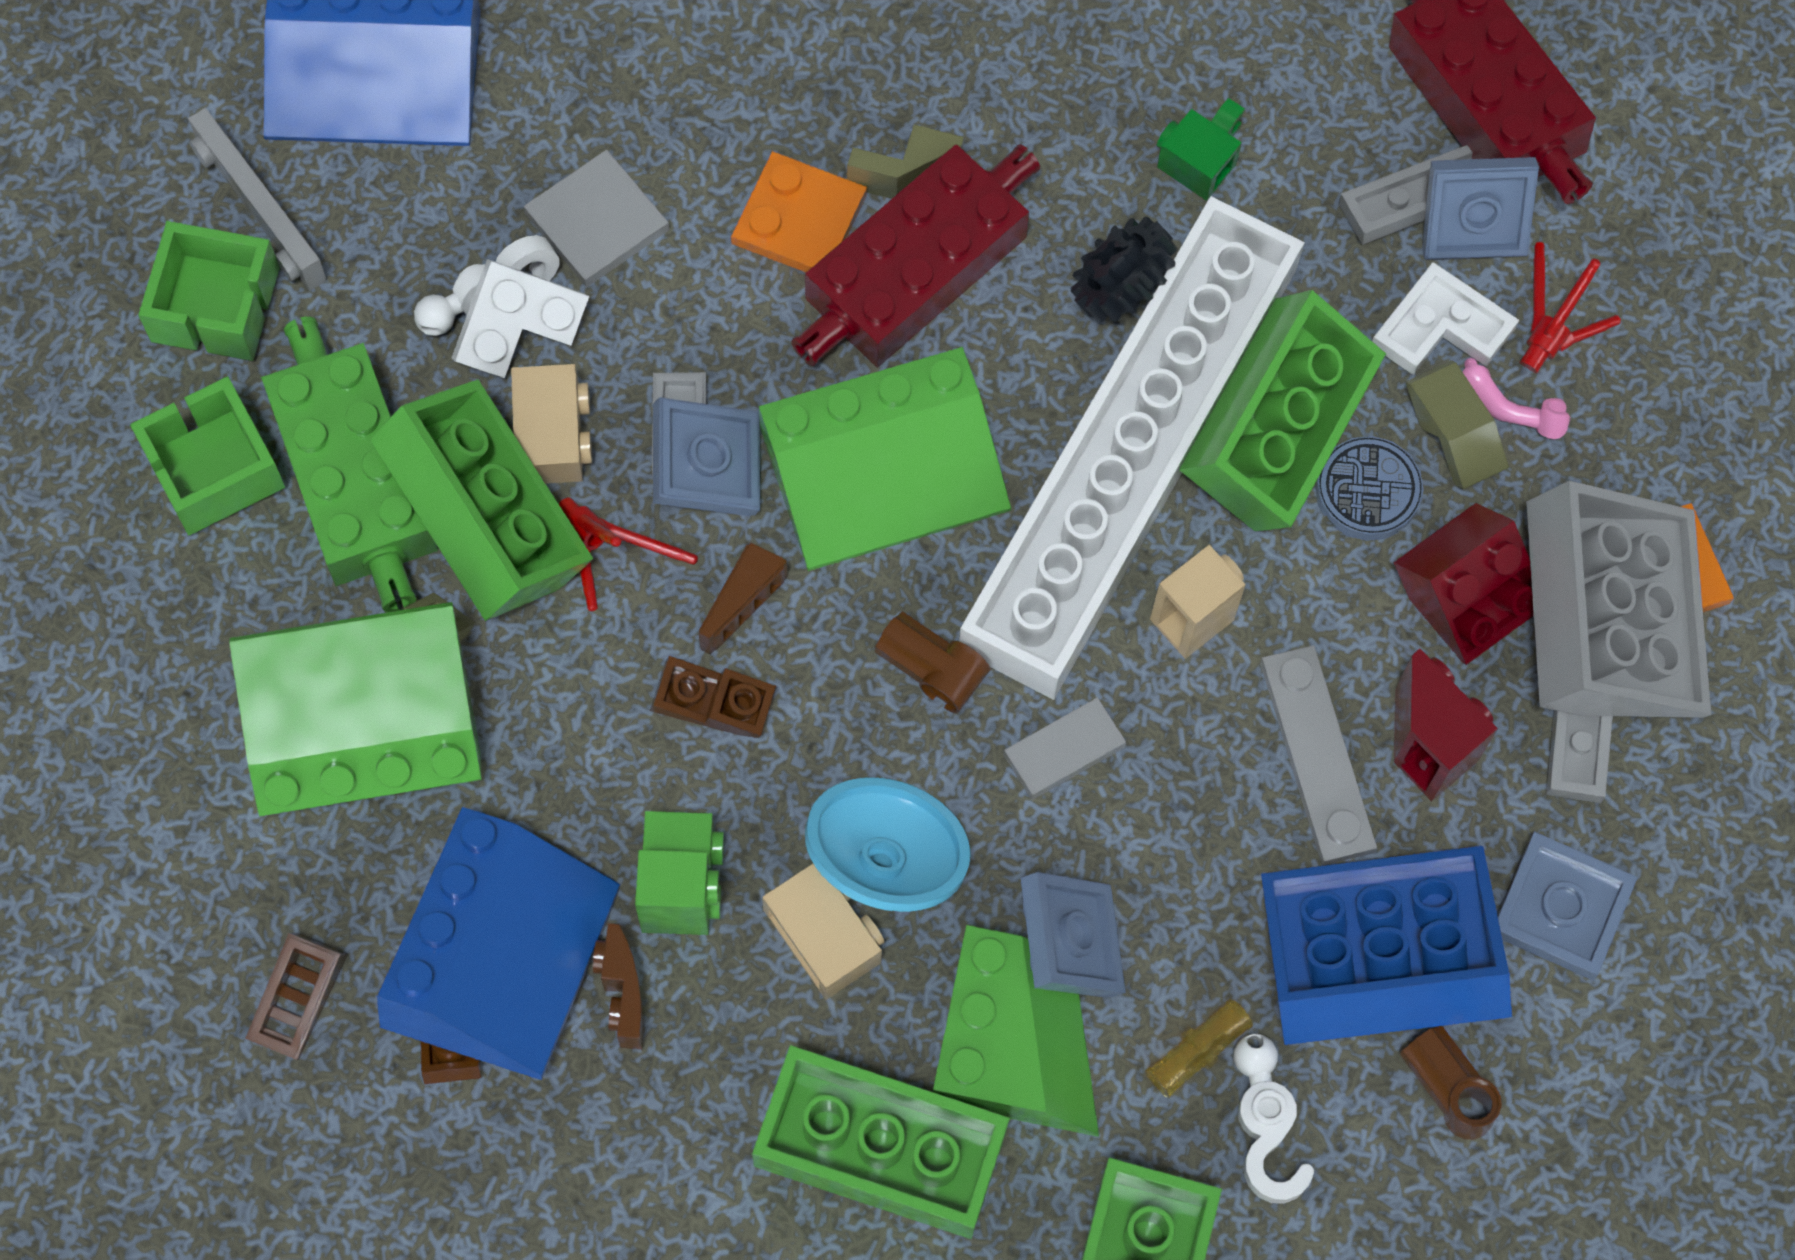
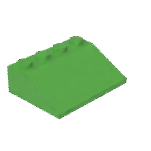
M963 347L759 406L760 431L808 571L1011 511V505L980 393Z
M453 602L230 638L229 644L247 762L259 816L482 780L481 752Z

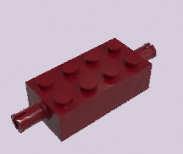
M1410 0L1412 5L1394 13L1389 42L1390 50L1462 147L1468 145L1473 152L1472 159L1535 157L1539 165L1538 177L1545 175L1560 194L1565 204L1574 203L1575 199L1571 195L1572 193L1579 200L1589 192L1592 187V181L1586 177L1573 159L1587 152L1596 117L1504 0Z
M957 144L950 148L805 273V299L822 316L799 336H795L791 340L797 354L802 358L807 353L808 356L805 358V362L810 366H815L819 359L846 338L877 368L881 366L1026 239L1029 211L1011 193L1030 176L1040 170V164L1035 155L1030 152L1024 158L1023 154L1027 152V147L1018 144L1011 153L990 171H987Z

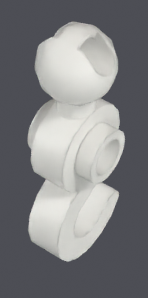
M538 235L526 236L514 241L504 248L496 259V262L518 270L531 263L529 270L532 275L548 281L553 278L559 267V257L545 237ZM475 264L465 268L459 274L454 284L453 294L447 297L433 294L421 299L414 310L416 326L426 335L438 336L445 334L452 328L456 315L463 311L467 315L485 264Z
M1250 1034L1237 1042L1233 1051L1237 1069L1249 1077L1250 1088L1244 1093L1238 1106V1120L1242 1129L1250 1137L1257 1139L1251 1145L1244 1160V1177L1249 1188L1259 1198L1270 1203H1287L1297 1199L1308 1188L1314 1175V1169L1309 1164H1303L1296 1174L1286 1182L1271 1180L1263 1169L1265 1157L1280 1145L1293 1126L1297 1116V1106L1293 1095L1284 1086L1272 1082L1271 1072L1275 1069L1278 1062V1052L1274 1043L1264 1035ZM1247 1040H1258L1259 1048L1250 1047Z

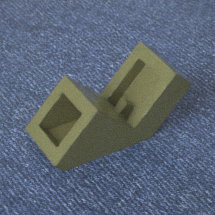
M914 124L903 160L853 147L847 164V180L866 186L867 193L892 199L955 144L963 149L964 137Z
M1448 361L1406 381L1418 423L1422 430L1439 437L1452 480L1456 486L1465 489L1509 468L1495 420L1456 362Z

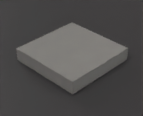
M607 149L523 206L525 215L586 288L670 230L669 222Z

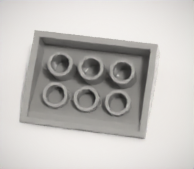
M1567 481L1526 501L1540 707L1582 716L1704 718L1711 715L1694 510L1573 481Z

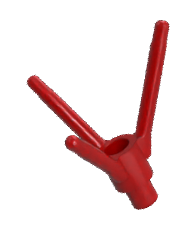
M1543 242L1535 243L1532 334L1527 340L1529 348L1520 360L1521 365L1534 373H1538L1546 359H1553L1558 351H1564L1581 340L1604 332L1621 323V318L1618 315H1614L1573 332H1570L1564 325L1600 267L1601 263L1598 259L1594 258L1589 262L1553 318L1545 315V245Z
M571 497L564 498L559 502V506L589 553L600 547L604 542L618 547L622 541L692 565L698 562L696 554L616 526L599 518L589 507L579 506ZM588 563L580 571L587 609L593 612L597 610L598 605L591 563Z

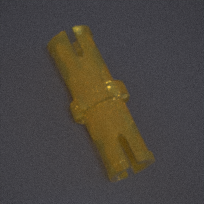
M1229 998L1221 1008L1196 1029L1188 1027L1181 1033V1042L1153 1066H1149L1145 1070L1146 1076L1162 1095L1169 1099L1176 1090L1203 1067L1211 1069L1219 1061L1217 1055L1246 1030H1250L1253 1027L1251 1018L1236 1001Z

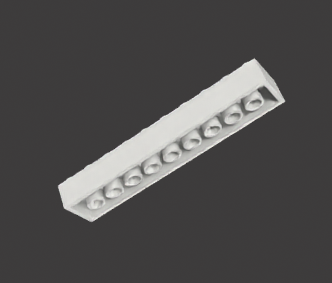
M1210 196L1174 259L1176 262L1175 267L1169 269L1164 276L1168 281L1165 285L1158 286L1155 291L1154 298L1144 310L960 628L959 642L966 644L979 653L991 668L1052 700L1055 699L1180 478L1182 472L1179 469L1274 300L1282 297L1294 276L1305 242Z

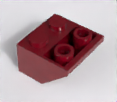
M1473 504L1393 562L1409 600L1465 665L1469 664L1534 616L1530 558L1514 520L1480 504Z
M1420 648L1411 656L1395 689L1394 763L1432 802L1479 761L1498 728L1493 724L1494 719L1489 709L1477 698H1468L1455 685V679L1450 669L1438 658L1432 657L1430 659Z

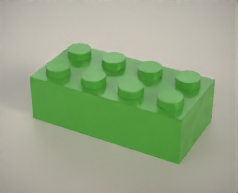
M1313 290L1276 298L1179 470L1252 530L1264 531L1291 527L1386 353Z
M479 379L402 405L370 438L373 446L485 621L559 590L593 560L588 549Z
M790 1045L752 1153L753 1164L756 1168L972 1240L1010 1118Z
M1108 1158L1100 1182L1081 1260H1205L1222 1189Z

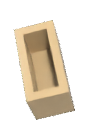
M575 364L511 368L514 436L545 484L582 482V464L592 463L590 431L581 432L580 415H590L588 383H579Z
M1208 545L1159 583L1150 620L1185 659L1234 621L1246 585L1243 582L1244 576L1240 568L1229 556L1225 554L1219 556Z
M811 864L762 897L763 910L822 996L827 1000L881 964L882 950L879 946L884 943V939L868 915H864L859 919L847 902L851 898L832 886L820 874L815 865Z

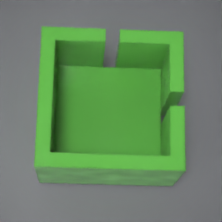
M166 221L138 314L150 341L196 351L201 341L207 353L253 361L265 322L261 308L268 309L280 269L270 240Z
M228 376L184 397L198 426L197 429L188 432L175 403L130 424L188 536L285 488L274 460Z

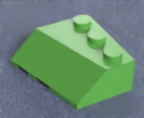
M966 925L933 1093L1009 1117L1013 1120L1099 1137L1079 994L1034 988L1033 972L1030 966L1029 941L1027 938Z

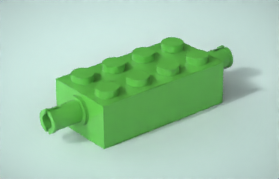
M301 317L307 335L306 338L301 337L296 320H292L284 327V333L289 340L297 365L261 378L327 567L335 586L372 574L382 602L381 607L383 611H399L393 590H398L404 608L416 602L417 599L410 586L403 563L437 552L438 549L433 538L370 441V438L390 418V414L364 343L327 354L318 329V322L314 317Z

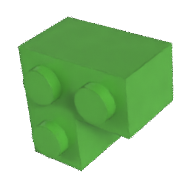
M645 811L643 850L638 852L635 903L642 933L709 935V919H720L721 885H719V871L712 870V865H723L724 832L714 831L712 813Z

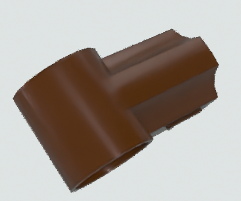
M903 611L896 617H893L875 645L876 654L919 682L921 690L931 700L938 697L947 703L944 708L952 713H958L991 670L986 660L971 647L959 641L952 640L951 643L947 642Z
M1443 1026L1430 1028L1401 1051L1400 1056L1443 1112L1444 1121L1448 1129L1455 1136L1475 1140L1484 1136L1491 1129L1502 1107L1501 1095L1497 1087L1489 1080L1480 1077ZM1463 1098L1478 1100L1486 1111V1117L1480 1120L1467 1118L1461 1113L1458 1107V1100Z

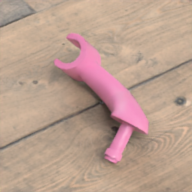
M1468 358L1464 362L1465 369L1462 372L1493 418L1502 422L1536 428L1539 434L1554 440L1561 438L1567 432L1570 416L1566 412L1567 406L1562 399H1546L1543 401L1541 409L1518 405L1509 401L1501 393L1486 367L1478 365L1477 361L1473 358Z

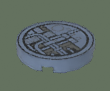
M1374 436L1351 438L1336 446L1315 485L1318 507L1323 515H1327L1328 519L1335 524V528L1344 535L1364 541L1387 539L1397 534L1400 529L1406 527L1417 514L1424 490L1421 471L1411 455L1394 442Z

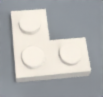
M487 259L452 359L461 364L505 378L522 329L571 346L589 296Z
M1433 262L1376 333L1372 342L1386 353V357L1413 375L1442 338H1445L1487 367L1514 332L1519 320Z

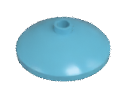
M857 778L839 783L829 788L816 800L805 826L807 851L820 874L841 893L873 908L905 912L936 906L946 901L959 889L969 868V841L959 820L943 803L932 795L900 781L886 778Z

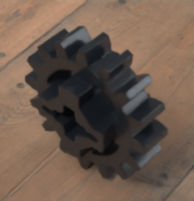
M1144 217L1139 223L1134 218H1131L1127 221L1124 229H1119L1116 225L1113 226L1105 241L1098 238L1094 242L1097 248L1095 251L1084 254L1081 257L1084 262L1083 268L1073 273V277L1078 282L1070 288L1071 292L1076 296L1074 301L1090 317L1094 316L1099 322H1103L1108 316L1113 321H1118L1123 310H1128L1131 314L1135 313L1140 300L1144 298L1147 301H1151L1154 298L1151 290L1160 285H1165L1168 281L1164 277V271L1175 267L1176 264L1170 257L1177 251V246L1172 242L1173 237L1158 221L1153 222L1149 217Z

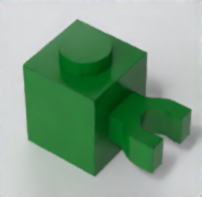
M1228 97L1211 121L1193 109L1186 114L1180 123L1174 120L1171 121L1157 141L1156 146L1160 148L1157 168L1207 201L1237 165L1242 142L1233 136L1241 128L1242 122L1239 119L1244 114L1245 108Z

